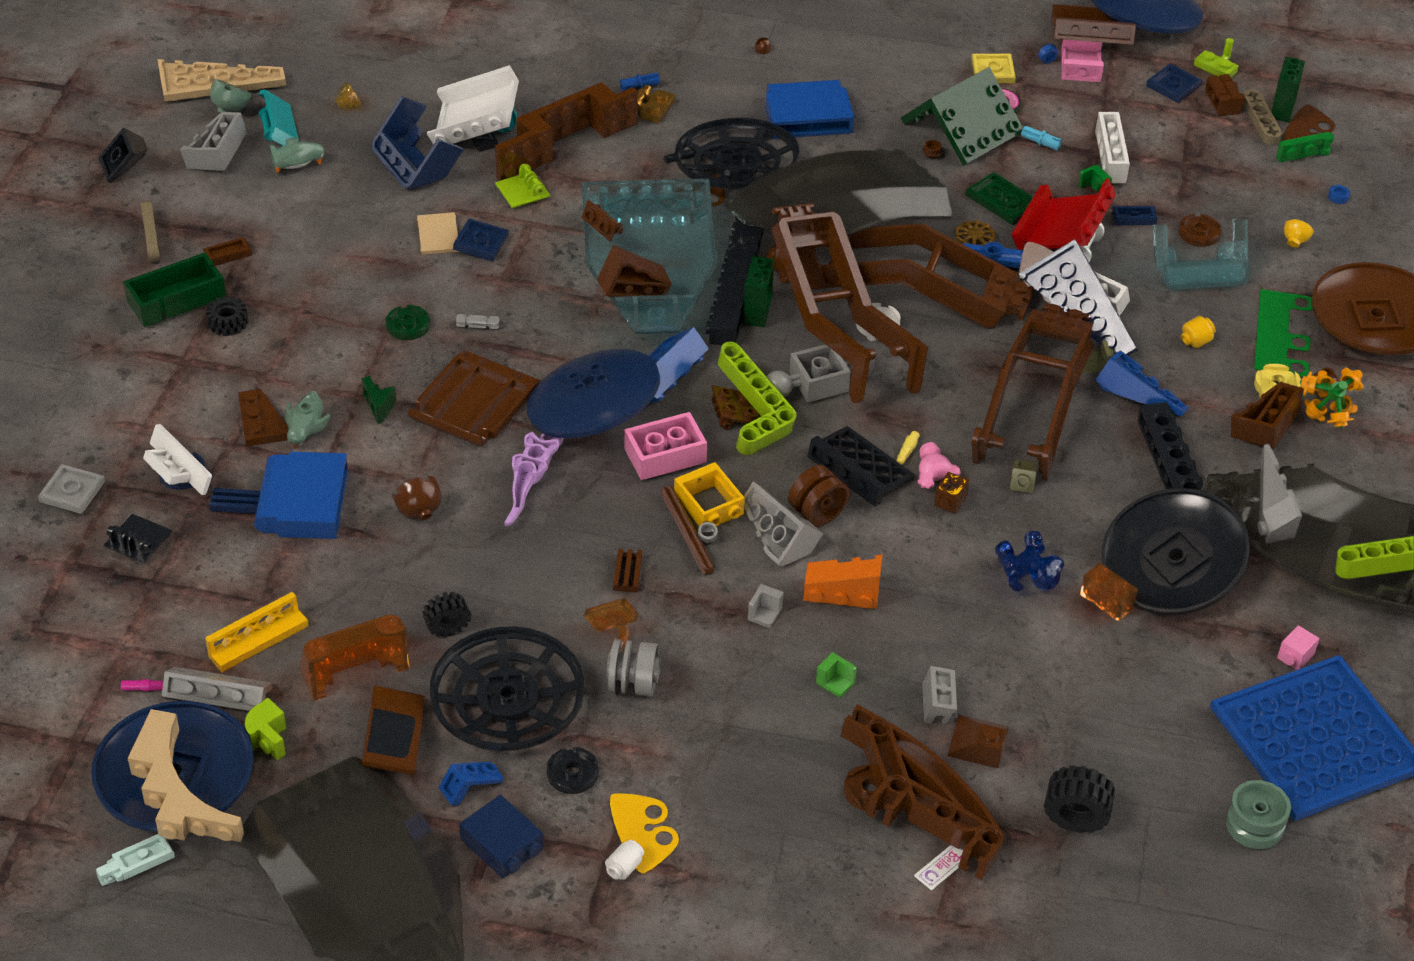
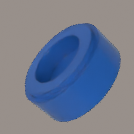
M1047 44L1040 49L1038 58L1042 63H1050L1056 59L1059 51L1054 44Z
M1342 185L1330 187L1328 199L1336 204L1348 202L1350 196L1349 189Z

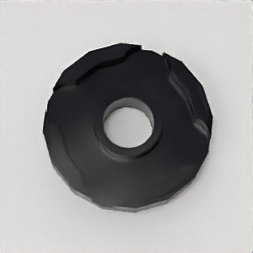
M573 747V750L560 749L547 762V778L550 785L565 794L585 792L593 787L598 779L599 767L596 757L580 747ZM570 767L579 769L576 773H569L566 770Z

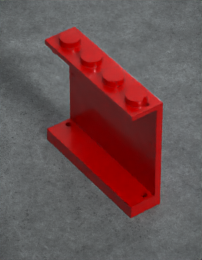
M1106 178L1098 194L1053 198L1049 186L1040 185L1011 234L1017 250H1024L1027 242L1037 243L1048 249L1061 248L1074 239L1078 242L1079 246H1088L1116 195L1115 188L1111 185L1110 179Z

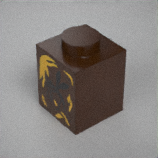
M947 472L936 489L934 506L956 514L967 497L969 479Z

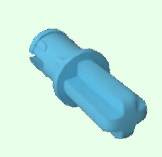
M1024 126L1021 132L1022 137L1037 142L1038 146L1043 145L1055 151L1059 150L1062 143L1061 138L1046 133L1045 130L1041 132Z

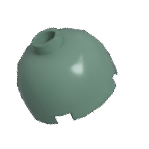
M218 79L213 80L210 88V99L218 107V112H241L246 108L252 96V93Z

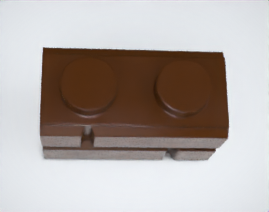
M1229 74L1220 75L1219 77L1218 75L1209 76L1207 78L1205 93L1219 116L1240 114L1242 106L1245 104V97L1243 93L1240 94L1237 82H1233Z

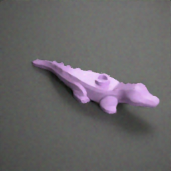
M534 432L526 434L524 438L525 450L522 454H516L512 457V469L514 471L512 487L513 507L505 520V526L511 525L524 508L527 493L532 485L536 484L544 476L552 456L563 443L564 438L552 437L543 433L538 438Z

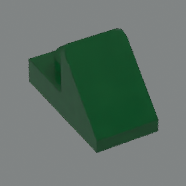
M370 376L361 378L363 396L377 424H381L396 404L395 386L380 390L379 385L374 384Z

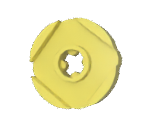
M1282 364L1265 365L1263 370L1257 371L1254 380V386L1259 392L1260 398L1262 394L1277 385L1274 381L1298 387L1301 386L1299 374L1296 372L1293 374L1289 371V367Z

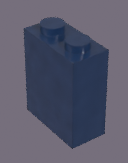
M501 794L459 824L461 841L502 879L508 874L516 872L524 862L536 857L543 849V832Z

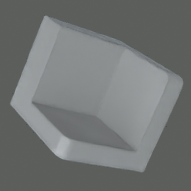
M761 584L749 602L748 620L771 628L783 608L784 592Z

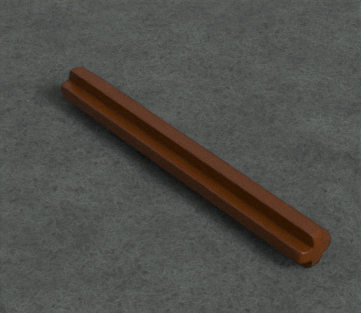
M672 486L663 487L661 495L703 575L712 574L714 572V564Z

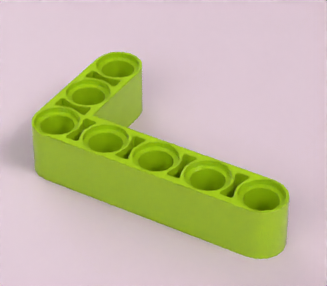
M724 343L720 350L718 366L761 415L760 418L744 425L738 435L737 450L741 454L751 455L789 435L792 432L797 415L794 408L737 343Z
M1414 536L1344 546L1337 552L1335 572L1344 579L1414 570Z

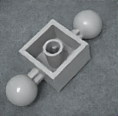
M825 344L791 353L790 376L783 371H773L766 377L784 398L791 393L793 387H798L808 403L849 392L850 374H852L853 366L849 362L844 361L840 355ZM875 359L870 360L868 376L875 369Z

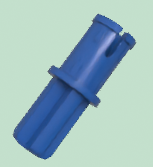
M658 73L642 76L637 74L636 77L620 79L619 82L622 83L620 88L623 92L632 87L640 89L645 85H657L660 82V77Z

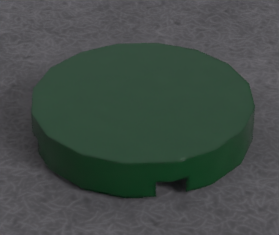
M406 305L405 308L399 306L391 310L386 316V329L396 339L414 340L425 335L430 328L429 315L425 309L419 306Z

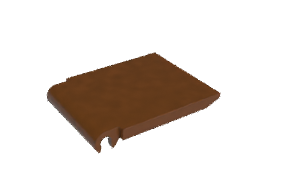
M464 350L451 360L415 402L416 409L409 408L408 416L482 447L490 438L495 439L526 403L532 391L541 380Z

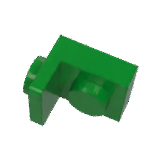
M1097 164L1080 171L1078 186L1082 189L1091 185L1094 190L1099 192L1106 178H1109L1110 182H1112V178Z

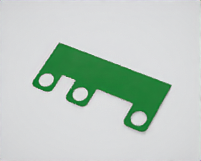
M1260 289L1254 369L1263 370V367L1268 364H1282L1289 367V371L1295 374L1290 366L1293 363H1300L1304 366L1305 370L1298 373L1299 376H1308V362L1287 358V348L1308 351L1310 349V338L1308 336L1288 332L1290 308L1304 311L1312 310L1311 297ZM1297 298H1304L1309 304L1306 307H1299L1294 301ZM1294 338H1302L1306 341V345L1304 347H1297L1293 345L1292 340Z

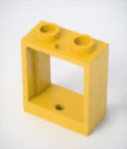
M716 462L674 479V490L679 500L698 526L704 522H711L717 527L719 524L736 519L744 514V496ZM715 487L727 502L704 511L692 495Z

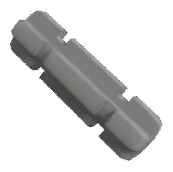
M457 314L456 326L465 328L468 325V328L487 329L489 327V329H499L500 319L498 316L487 318V315L469 314V317H466V314Z

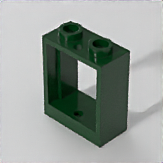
M1285 57L1271 110L1275 120L1290 123L1305 65L1304 60Z
M752 257L745 283L743 325L764 328L766 326L773 296L774 259Z

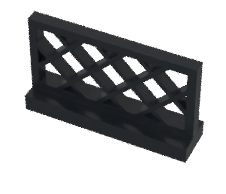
M849 426L823 439L819 436L811 439L807 457L816 464L827 467L835 474L836 478L840 479L874 507L881 504L883 496L914 480V473ZM847 435L848 437H850V438L853 439L854 441H852V440H844V439H841V438ZM842 446L854 448V451L843 450ZM858 448H860V449H866V450H868L870 453H868V452H860V451H858ZM859 459L871 460V463L859 462ZM875 461H883L887 465L875 464ZM876 471L888 472V475L876 474ZM892 473L901 474L903 477L892 476Z

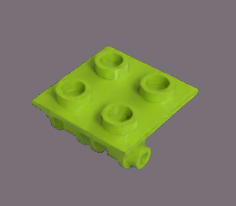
M528 164L520 165L519 175L495 182V185L511 208L550 197L549 192L535 172L531 171V167Z

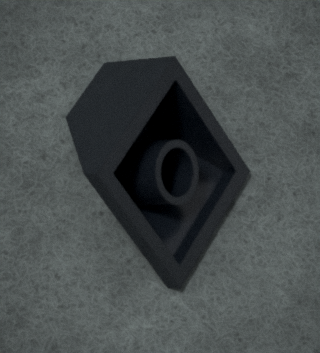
M123 127L100 154L99 160L107 182L112 183L145 156L148 148L143 137Z

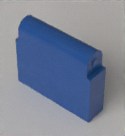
M839 79L767 84L765 110L768 122L786 129L794 137L853 133V111L846 87H841ZM772 135V139H778V137Z
M290 452L289 455L269 456L266 461L254 520L255 528L263 533H276L279 537L337 539L348 475L347 454Z

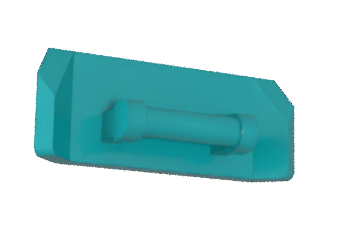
M260 90L259 96L264 98L266 103L265 108L259 111L265 140L284 146L286 145V139L298 138L290 104L267 90Z

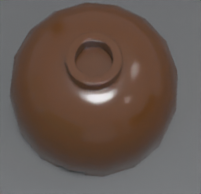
M428 476L429 480L425 481L418 477L405 482L397 488L398 493L396 495L393 493L392 497L402 515L421 521L433 516L442 499L441 490L435 477Z

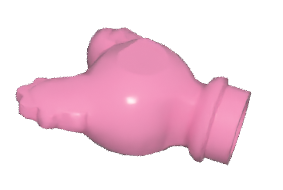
M929 442L921 446L918 484L922 488L930 489L934 487L933 481L942 480L947 472L960 476V468L957 465L951 464L948 458L941 454V449L936 443Z

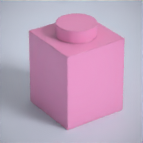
M1298 625L1282 641L1277 658L1296 670L1301 669L1315 655L1320 638Z

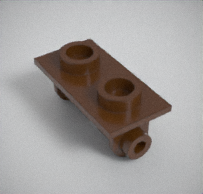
M587 200L581 218L611 242L614 234L619 235L623 232L622 223L617 222L613 217H609V214L599 204H594Z

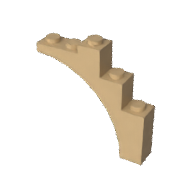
M151 709L129 754L128 762L131 775L146 778L141 788L145 805L156 809L160 808L155 819L159 836L171 840L179 839L185 841L188 832H191L198 836L206 835L224 841L241 842L244 835L241 817L221 812L203 803L179 779L173 766L174 745L179 733L176 714Z

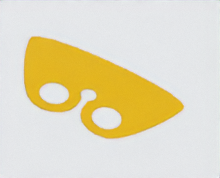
M623 793L611 794V813L621 843L633 840L643 848L642 862L636 869L642 874L646 873L667 858L678 845V834L671 827L659 826L655 827L652 831L644 829L647 824L655 825L663 822L667 818L668 809L665 803L651 797ZM656 805L661 808L662 814L659 818L651 819L645 814L646 808ZM659 832H669L673 837L672 842L668 845L657 843L656 835Z

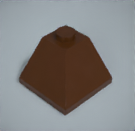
M959 714L949 747L948 757L999 768L1009 726Z

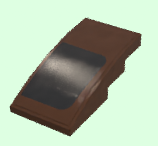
M374 685L361 765L414 775L425 695Z

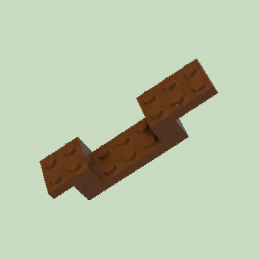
M600 82L517 117V136L495 145L496 179L501 181L519 175V167L522 164L530 165L532 170L553 161V142L591 126L603 138H606L638 124V91L632 87L615 94L603 82Z

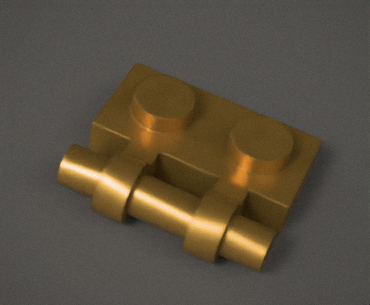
M645 85L638 91V112H640V118L659 123L675 102V94L658 89L653 94L650 93L651 87Z

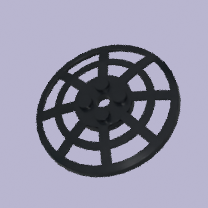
M725 118L700 124L682 135L675 147V161L679 169L686 176L699 183L725 189L756 188L776 182L794 170L799 161V144L790 132L771 122L753 118ZM744 128L758 131L754 138L728 137L725 129ZM717 131L720 139L707 144L722 141L723 147L712 153L708 151L710 148H702L692 141L704 134ZM767 132L782 139L787 145L777 150L771 144L762 141ZM731 143H748L749 145ZM760 146L770 153L762 155L756 148ZM686 147L696 152L694 165L681 162L682 153ZM792 151L793 161L787 167H780V155ZM702 156L712 159L713 165H701L700 160ZM774 158L773 167L762 166V162ZM691 170L698 171L702 176L692 172ZM705 171H716L721 175L716 178ZM757 172L766 173L754 179L750 176ZM742 178L743 181H730L726 179Z
M516 626L485 629L459 640L439 659L430 680L432 708L445 729L456 738L470 745L495 751H515L531 748L554 738L574 720L582 706L584 697L582 668L569 648L544 632ZM507 639L534 642L546 647V649L538 659L522 653L508 652ZM497 640V654L483 657L471 665L460 656L477 645ZM554 653L558 654L568 664L575 680L560 684L555 672L547 665ZM509 661L523 662L532 666L525 672L520 669L510 668ZM499 662L500 669L494 670L486 676L478 672L479 669L487 665ZM453 663L463 672L456 682L454 695L438 693L441 678L448 666ZM541 671L547 676L552 687L538 689L534 678ZM469 678L478 684L477 695H462L463 688ZM577 689L574 707L567 718L562 720L553 717L560 706L561 694ZM505 692H511L514 694L512 697L502 696V694ZM554 696L552 705L547 713L536 709L538 699ZM439 703L455 704L459 716L467 726L458 730L445 719ZM463 705H478L483 714L473 720L466 713ZM527 716L538 720V722L529 727L517 730L516 721ZM492 719L505 722L506 731L489 729L484 727V725ZM545 724L555 727L539 737L518 742V736L532 733ZM478 731L489 736L507 738L508 743L483 741L469 735Z

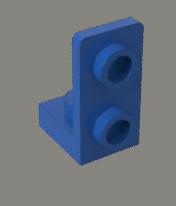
M492 762L451 764L438 788L451 806L460 805L471 785L502 783L504 777Z

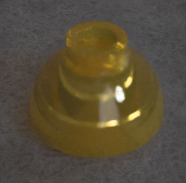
M345 82L339 89L338 97L335 99L341 109L361 107L362 102L352 86Z

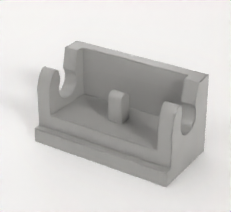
M930 666L922 682L924 723L931 724L935 717L940 715L943 716L942 724H946L952 714L957 711L955 670Z

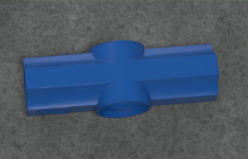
M988 242L985 246L962 243L1005 267L1020 269L1023 250L1003 248L998 242Z

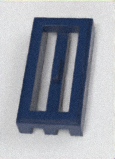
M1154 206L1112 207L1115 225H1157L1158 219Z
M214 488L211 502L209 503L210 511L256 514L260 491Z

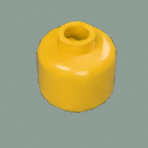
M1197 316L1182 326L1183 333L1181 334V339L1185 345H1191L1193 348L1198 349L1214 339L1215 326L1209 318Z

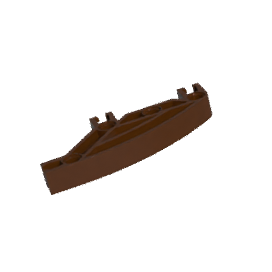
M857 704L854 707L852 716L848 715L844 719L841 737L864 750L872 777L874 778L876 791L870 797L866 815L875 818L878 814L875 812L880 805H885L884 809L886 811L882 824L889 827L900 812L904 810L908 821L957 849L964 848L958 865L959 868L967 871L970 868L968 862L973 857L978 858L977 862L979 865L975 877L982 880L997 860L1004 840L1001 829L987 807L970 786L927 746L901 728Z

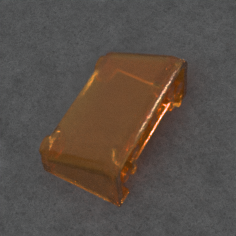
M385 615L308 641L302 651L300 670L313 701L326 697L325 688L327 684H334L331 674L378 659L381 667H385L386 664L394 665L398 672L410 669L406 628L398 616Z

